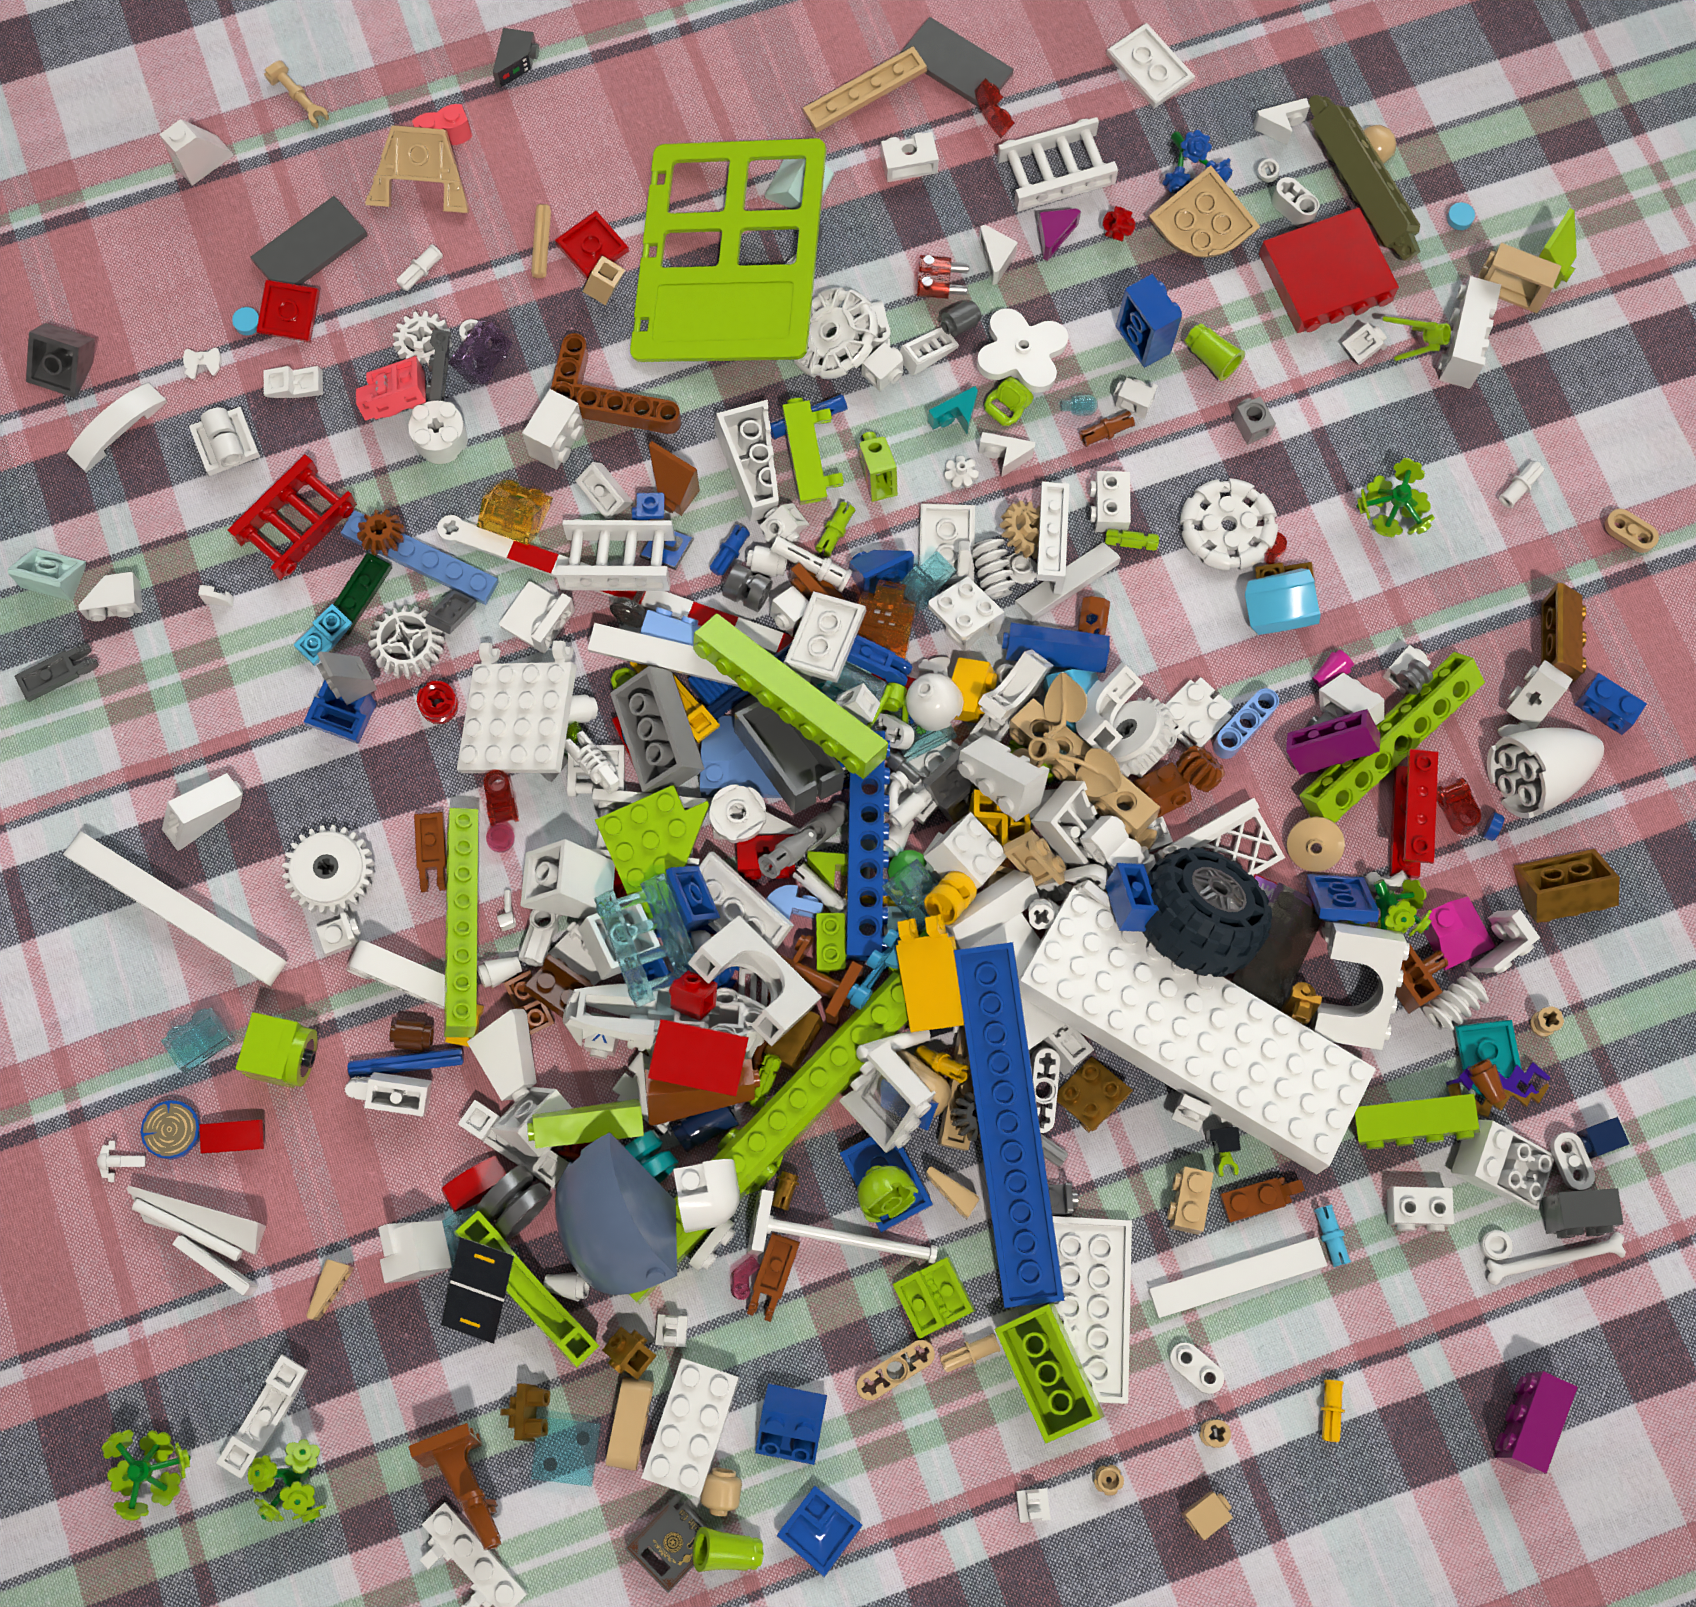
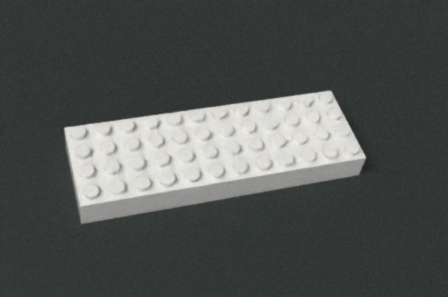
M1072 888L1063 900L1054 916L1052 925L1046 930L1019 978L1021 997L1183 1095H1189L1212 1106L1211 1112L1316 1175L1329 1167L1376 1068L1224 977H1213L1211 974L1202 976L1194 974L1191 970H1183L1174 965L1173 961L1166 956L1163 957L1155 950L1156 947L1151 941L1148 942L1143 932L1119 931L1113 911Z

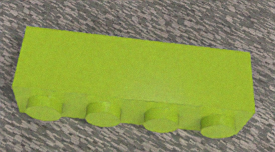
M1474 1094L1357 1107L1355 1112L1358 1141L1360 1145H1366V1149L1384 1148V1143L1396 1142V1146L1413 1145L1415 1139L1426 1138V1143H1436L1444 1141V1136L1456 1135L1457 1140L1475 1138L1474 1133L1480 1132Z

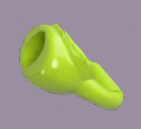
M1011 376L1003 380L999 387L987 396L984 409L986 413L1002 426H1010L1019 420L1024 409L1032 403L1034 396L1022 383ZM998 399L1000 403H1003L1010 411L1014 412L1013 416L1009 418L991 402Z

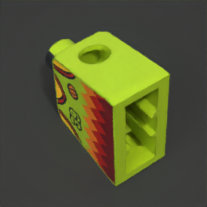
M875 432L864 433L860 437L861 442L859 443L860 465L871 501L874 502L898 496L897 466L886 437L881 436L877 438Z

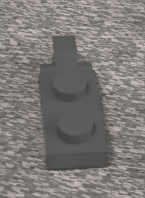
M436 329L432 331L430 343L434 347L435 353L429 359V372H432V381L427 383L426 399H429V401H444L450 354L451 332Z

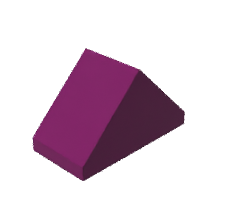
M1076 208L1040 212L1038 230L1044 260L1048 261L1078 226L1080 210Z

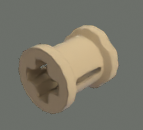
M1553 1006L1541 1009L1530 1019L1531 1030L1540 1037H1547L1553 1034L1554 1031L1560 1030L1564 1023L1562 1012ZM1544 1017H1547L1549 1019L1548 1024L1550 1026L1545 1025L1546 1019Z
M1209 1420L1201 1426L1199 1437L1204 1445L1221 1448L1230 1441L1231 1430L1222 1420ZM1210 1427L1214 1429L1220 1428L1221 1433L1218 1434L1219 1441L1209 1438V1435L1212 1433Z

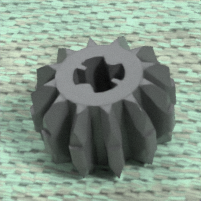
M967 1092L964 1095V1099L958 1098L955 1101L958 1108L952 1109L950 1113L957 1116V1120H954L951 1125H960L959 1136L967 1134L969 1141H975L977 1137L981 1141L977 1118L973 1116L974 1111L975 1115H977L975 1095L972 1092Z

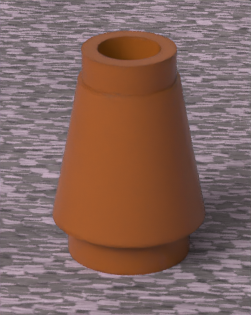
M1490 1059L1482 1060L1468 1068L1471 1074L1469 1078L1489 1101L1490 1105L1506 1098L1496 1064H1492Z

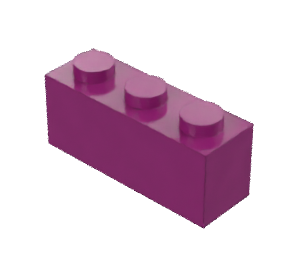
M1368 709L1287 733L1286 752L1299 775L1380 752V732Z

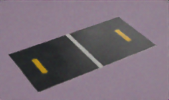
M460 1237L441 1325L494 1344L514 1255Z

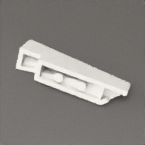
M132 1186L127 1187V1191L131 1194L134 1202L140 1199L230 1245L233 1244L247 1252L257 1254L266 1228L265 1225ZM141 1214L145 1223L172 1230Z

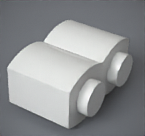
M1101 816L1080 838V842L1085 850L1096 860L1097 865L1103 866L1108 870L1109 875H1111L1117 863L1141 864L1145 860L1140 844L1128 837L1125 824L1115 816Z

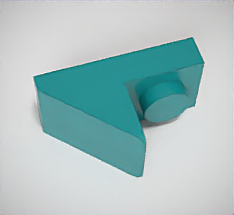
M976 386L930 409L928 412V423L934 430L940 426L941 428L947 427L956 418L965 433L968 434L977 401L978 389Z

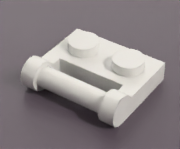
M596 745L598 750L602 752L616 769L615 775L619 779L618 791H625V746ZM568 753V797H577V794H593V788L604 789L599 783H577V776L588 775Z

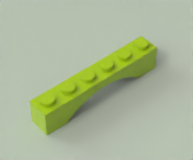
M479 1210L453 1232L459 1239L462 1237L514 1255L506 1292L573 1367L577 1368L599 1347L586 1330L531 1273Z

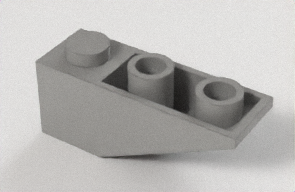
M322 651L317 653L322 662L317 667L337 699L342 697L348 705L377 690L375 683L359 656Z

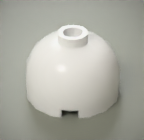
M935 673L922 675L913 681L907 691L905 700L910 717L917 725L927 731H938L949 727L952 724L950 721L956 715L959 717L964 703L962 693L949 677Z

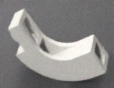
M1032 649L1025 651L1004 681L996 689L982 696L978 702L981 705L980 710L1003 726L1027 703L1044 681L1045 675L1049 674L1054 665Z
M1121 662L1103 683L1097 680L1086 694L1088 701L1087 709L1084 716L1076 722V730L1092 748H1099L1110 752L1123 738L1113 727L1115 716L1122 705L1143 684L1127 665Z

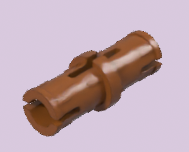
M1127 410L1113 418L1101 419L1099 424L1079 431L1081 441L1085 439L1083 445L1088 447L1106 438L1109 440L1114 437V434L1134 427V418H1129L1132 415L1131 412Z

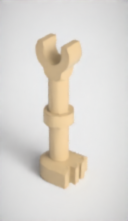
M276 61L264 69L266 80L273 86L281 82L289 91V96L293 101H298L306 110L310 123L314 128L317 129L319 127L315 119L316 116H323L326 120H329L327 110L313 104L305 95V90L300 85H296L287 75L288 67L283 61Z

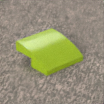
M946 1257L892 1284L919 1339L976 1311L950 1257Z

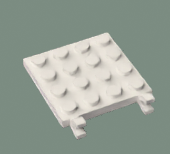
M553 641L552 653L555 659L554 662L497 664L501 650L498 648L492 649L491 643H480L479 656L482 662L481 664H474L457 764L459 772L561 773L577 665L570 662L574 648L565 647L566 642Z

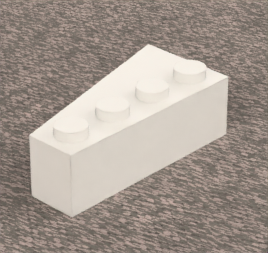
M1470 276L1466 285L1460 286L1456 297L1460 304L1458 308H1454L1450 323L1454 324L1451 331V339L1449 344L1444 345L1448 347L1447 352L1441 355L1437 368L1442 370L1439 378L1440 381L1468 389L1473 385L1485 364L1486 358L1484 354L1488 349L1490 341L1488 337L1494 320L1489 318H1493L1501 284Z
M768 400L716 413L715 433L750 522L764 519V516L771 509L777 507L779 502L773 461V445L770 434L771 427L768 416Z

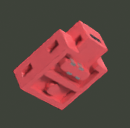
M417 356L367 372L366 381L368 385L356 389V405L365 421L372 418L376 420L382 417H391L408 408L414 409L417 405L426 403L425 372Z

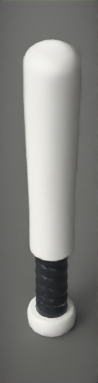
M961 1026L918 1032L907 1031L860 1045L857 1048L856 1054L858 1059L865 1063L869 1061L866 1058L867 1054L889 1039L891 1040V1050L897 1052L929 1041L930 1038L948 1032L952 1034L958 1033L961 1030Z

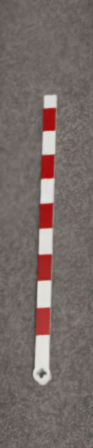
M455 515L443 517L437 526L439 536L447 545L458 543L556 577L557 566L569 565L568 557L462 521L461 518ZM455 525L458 531L447 535L446 528ZM580 562V566H591ZM596 591L647 610L656 611V608L660 607L672 611L671 617L682 620L683 616L699 621L697 626L700 627L715 614H719L766 651L773 654L780 652L793 642L794 636L792 637L789 634L666 591ZM848 661L845 662L840 675L844 679L859 684L864 683L865 686L884 692L888 684L885 678L883 679ZM907 676L908 680L906 686H904L907 689V691L913 683V681L916 680L915 678Z

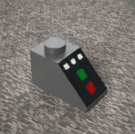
M503 28L493 68L496 87H503L532 69L534 59H538L539 44L535 41L534 32Z

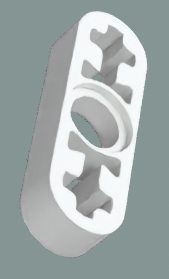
M1097 864L1085 865L1064 871L1065 881L1079 884L1090 880L1103 891L1110 876L1106 868ZM1053 878L1036 886L1040 899L1050 898L1053 902L1064 900L1073 888V885L1067 882L1059 885Z
M1040 1047L1031 1056V1069L1034 1090H1036V1086L1040 1082H1047L1050 1086V1092L1044 1098H1039L1035 1092L1037 1102L1041 1104L1049 1103L1048 1107L1042 1106V1115L1046 1116L1047 1119L1041 1122L1040 1131L1045 1133L1053 1127L1055 1122L1060 1057L1055 1050L1048 1047ZM1045 1053H1047L1048 1057L1052 1058V1063L1046 1065L1045 1073L1051 1074V1078L1037 1076L1038 1072L1044 1073V1065L1039 1063V1059L1044 1058ZM1037 1106V1111H1038V1116H1039V1114H1040V1107Z

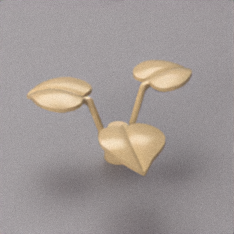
M1061 672L1050 685L1044 701V713L1047 720L1052 723H1061L1049 733H1044L1043 738L1033 739L1028 749H1017L1012 754L1019 758L1023 755L1030 758V764L1038 768L1041 767L1044 761H1053L1055 759L1079 764L1081 767L1076 773V781H1085L1087 790H1085L1086 795L1102 797L1116 792L1121 786V771L1112 754L1103 749L1093 748L1086 753L1083 761L1060 754L1058 743L1051 739L1052 736L1065 728L1067 721H1079L1084 716L1088 704L1083 688L1067 673Z

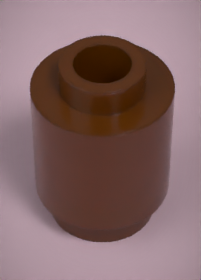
M398 1019L396 1025H391L389 1040L394 1042L396 1049L423 1051L424 1048L432 1047L434 1026L427 1025V1022Z

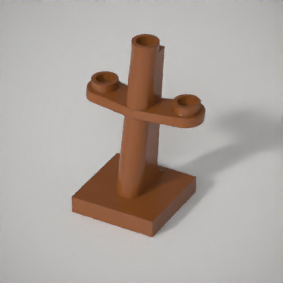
M802 934L796 943L795 950H797V953L793 959L780 953L778 954L819 995L830 1000L825 1010L827 1024L838 1029L840 1025L838 1012L842 1006L849 1009L851 1005V1000L847 998L849 991L856 981L862 983L865 979L863 966L852 961L844 978L839 982L801 964L814 941V936ZM769 992L767 999L771 1001V995Z
M468 1423L409 1445L411 1457L424 1468L435 1464L438 1465L482 1543L483 1550H490L502 1544L501 1536L492 1518L497 1513L496 1507L498 1504L494 1499H484L486 1495L480 1489L468 1462L469 1451L483 1446L479 1433L476 1434L475 1430L469 1428Z

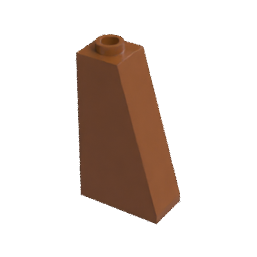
M744 1059L737 1096L734 1097L648 1079L649 1070H645L649 1126L754 1100L755 1088L760 1087L759 1071L753 1070L751 1059Z

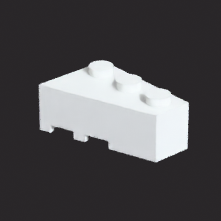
M983 735L960 751L957 769L964 778L969 779L976 785L983 795L988 796L994 801L1002 812L1008 814L1017 822L1040 806L1050 769L1045 766L1038 768L1030 764V758L1024 755L1019 758L1011 754V749L987 735Z
M1064 781L1031 820L1032 824L1062 858L1069 869L1097 864L1096 860L1089 855L1080 842V838L1097 821L1095 818L1097 814L1096 809L1090 805L1085 790H1087L1085 781Z

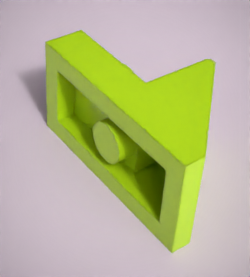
M808 851L807 864L834 890L835 871H841L842 875L847 876L848 854ZM864 868L860 870V873H864Z

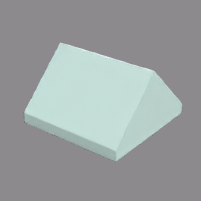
M784 159L765 194V198L792 210L799 209L802 205L806 159ZM826 164L822 198L834 177V172Z
M34 548L10 566L8 574L21 588L73 601L86 567V561Z

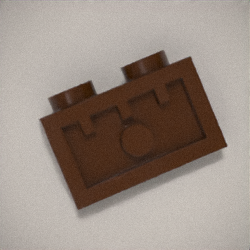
M548 954L544 959L543 966L526 983L524 991L563 1018L566 1005L575 989L592 987L593 985L587 977L578 975L571 970L563 960Z

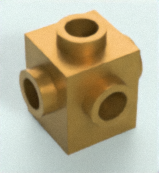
M622 1326L602 1349L611 1358L608 1364L620 1374L627 1371L637 1380L657 1356L645 1346L648 1340L635 1329L630 1334Z

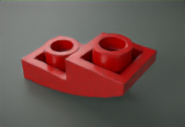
M263 1119L199 1124L200 1154L264 1149Z
M495 1155L461 1173L444 1185L441 1191L456 1214L480 1203L482 1196L487 1194L507 1173Z

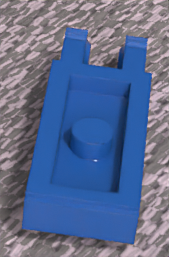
M856 635L846 660L883 679L885 678L887 683H897L902 686H906L907 675L911 673L913 668L910 662L895 655L894 652L859 635Z

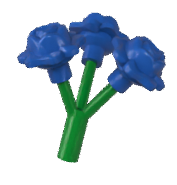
M1199 129L1193 133L1187 132L1185 139L1179 132H1174L1171 135V140L1179 149V159L1175 171L1167 173L1162 181V184L1166 186L1170 193L1176 194L1193 180L1190 178V174L1185 173V168L1183 167L1184 157L1189 158L1193 163L1200 161L1206 166L1205 169L1211 165L1225 183L1231 178L1233 172L1230 168L1231 159L1227 158L1219 163L1206 159L1208 151L1212 148V145L1208 143L1210 140L1209 135H1204Z

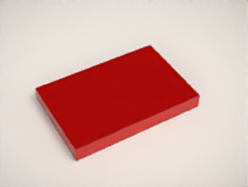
M660 1019L648 1079L736 1097L749 1037Z

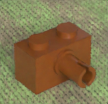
M1409 944L1408 959L1403 960L1401 965L1403 982L1401 987H1396L1395 995L1408 1014L1443 993L1432 977L1434 973L1448 966L1447 958L1438 963L1435 962L1444 956L1441 951L1437 950L1421 961Z

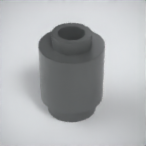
M973 301L963 302L942 314L941 327L946 334L956 337L977 326L978 321L982 318L981 311Z

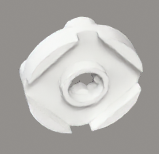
M729 785L719 790L713 797L709 818L714 831L720 837L727 839L731 843L744 842L754 838L762 830L766 823V806L762 796L755 789L739 785ZM734 807H737L738 810L745 809L742 819L731 818Z

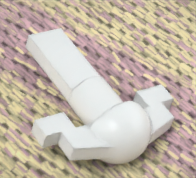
M109 1140V1145H103L97 1158V1165L102 1178H108V1182H115V1173H109V1167L146 1166V1155H109V1150L116 1149V1140Z

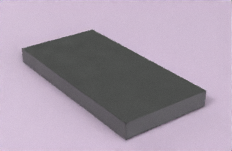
M931 17L927 19L901 51L902 53L914 46L927 66L925 74L982 110L987 108L1014 72L1012 67Z
M333 196L250 256V258L268 280L302 285L368 235L365 229L338 199Z

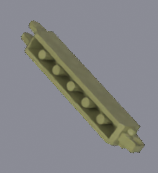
M1311 96L1309 106L1315 118L1310 122L1315 128V136L1324 143L1327 148V156L1332 162L1336 163L1340 170L1339 176L1351 188V195L1355 202L1362 206L1365 211L1364 217L1366 221L1374 226L1378 233V241L1386 248H1394L1404 261H1410L1421 252L1415 239V235L1420 230V223L1350 108L1335 105L1326 96Z

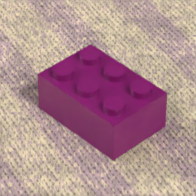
M1544 1371L1526 1373L1525 1377L1521 1376L1515 1392L1518 1393L1515 1404L1509 1406L1505 1415V1421L1508 1422L1504 1433L1501 1432L1495 1442L1494 1448L1497 1450L1495 1458L1529 1474H1547L1578 1386Z

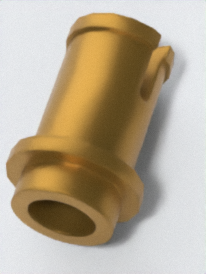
M782 1171L781 1177H777L779 1183L772 1206L789 1210L795 1187L800 1184L797 1182L799 1176Z

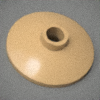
M1318 816L1308 817L1299 821L1291 829L1287 839V849L1292 861L1300 868L1313 872L1324 871L1333 867L1341 859L1345 848L1341 829L1333 821ZM1319 843L1322 847L1319 851H1313L1311 849L1312 844Z

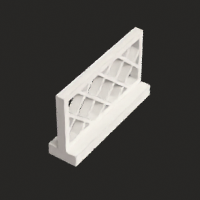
M1255 798L1243 802L1170 844L1179 845L1180 848H1187L1188 850L1191 847L1208 848L1215 852L1218 851L1231 855L1230 861H1235L1236 857L1249 860L1250 864L1247 873L1249 875L1252 874V876L1285 858L1259 813L1258 808L1260 807ZM1251 818H1254L1259 827L1257 837L1242 833L1245 822ZM1239 826L1238 832L1232 831V829ZM1227 833L1236 836L1233 851L1219 847L1221 835ZM1241 838L1255 842L1252 856L1237 853ZM1215 839L1214 846L1207 844ZM1260 843L1270 846L1275 857L1268 861L1256 858ZM1163 849L1152 854L1155 857L1156 863L1160 858L1163 859ZM1255 862L1261 864L1258 867L1254 868Z

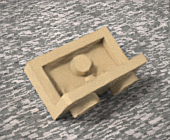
M1032 830L1003 845L1004 854L1021 872L1032 875L1035 886L1052 878L1059 885L1065 883L1064 871H1066L1064 861L1059 855L1055 856L1050 851L1044 838L1040 839Z

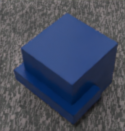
M324 680L318 693L319 698L314 697L304 719L305 725L359 744L376 707L375 700L369 693L347 705L342 697L338 699L335 697L326 680Z

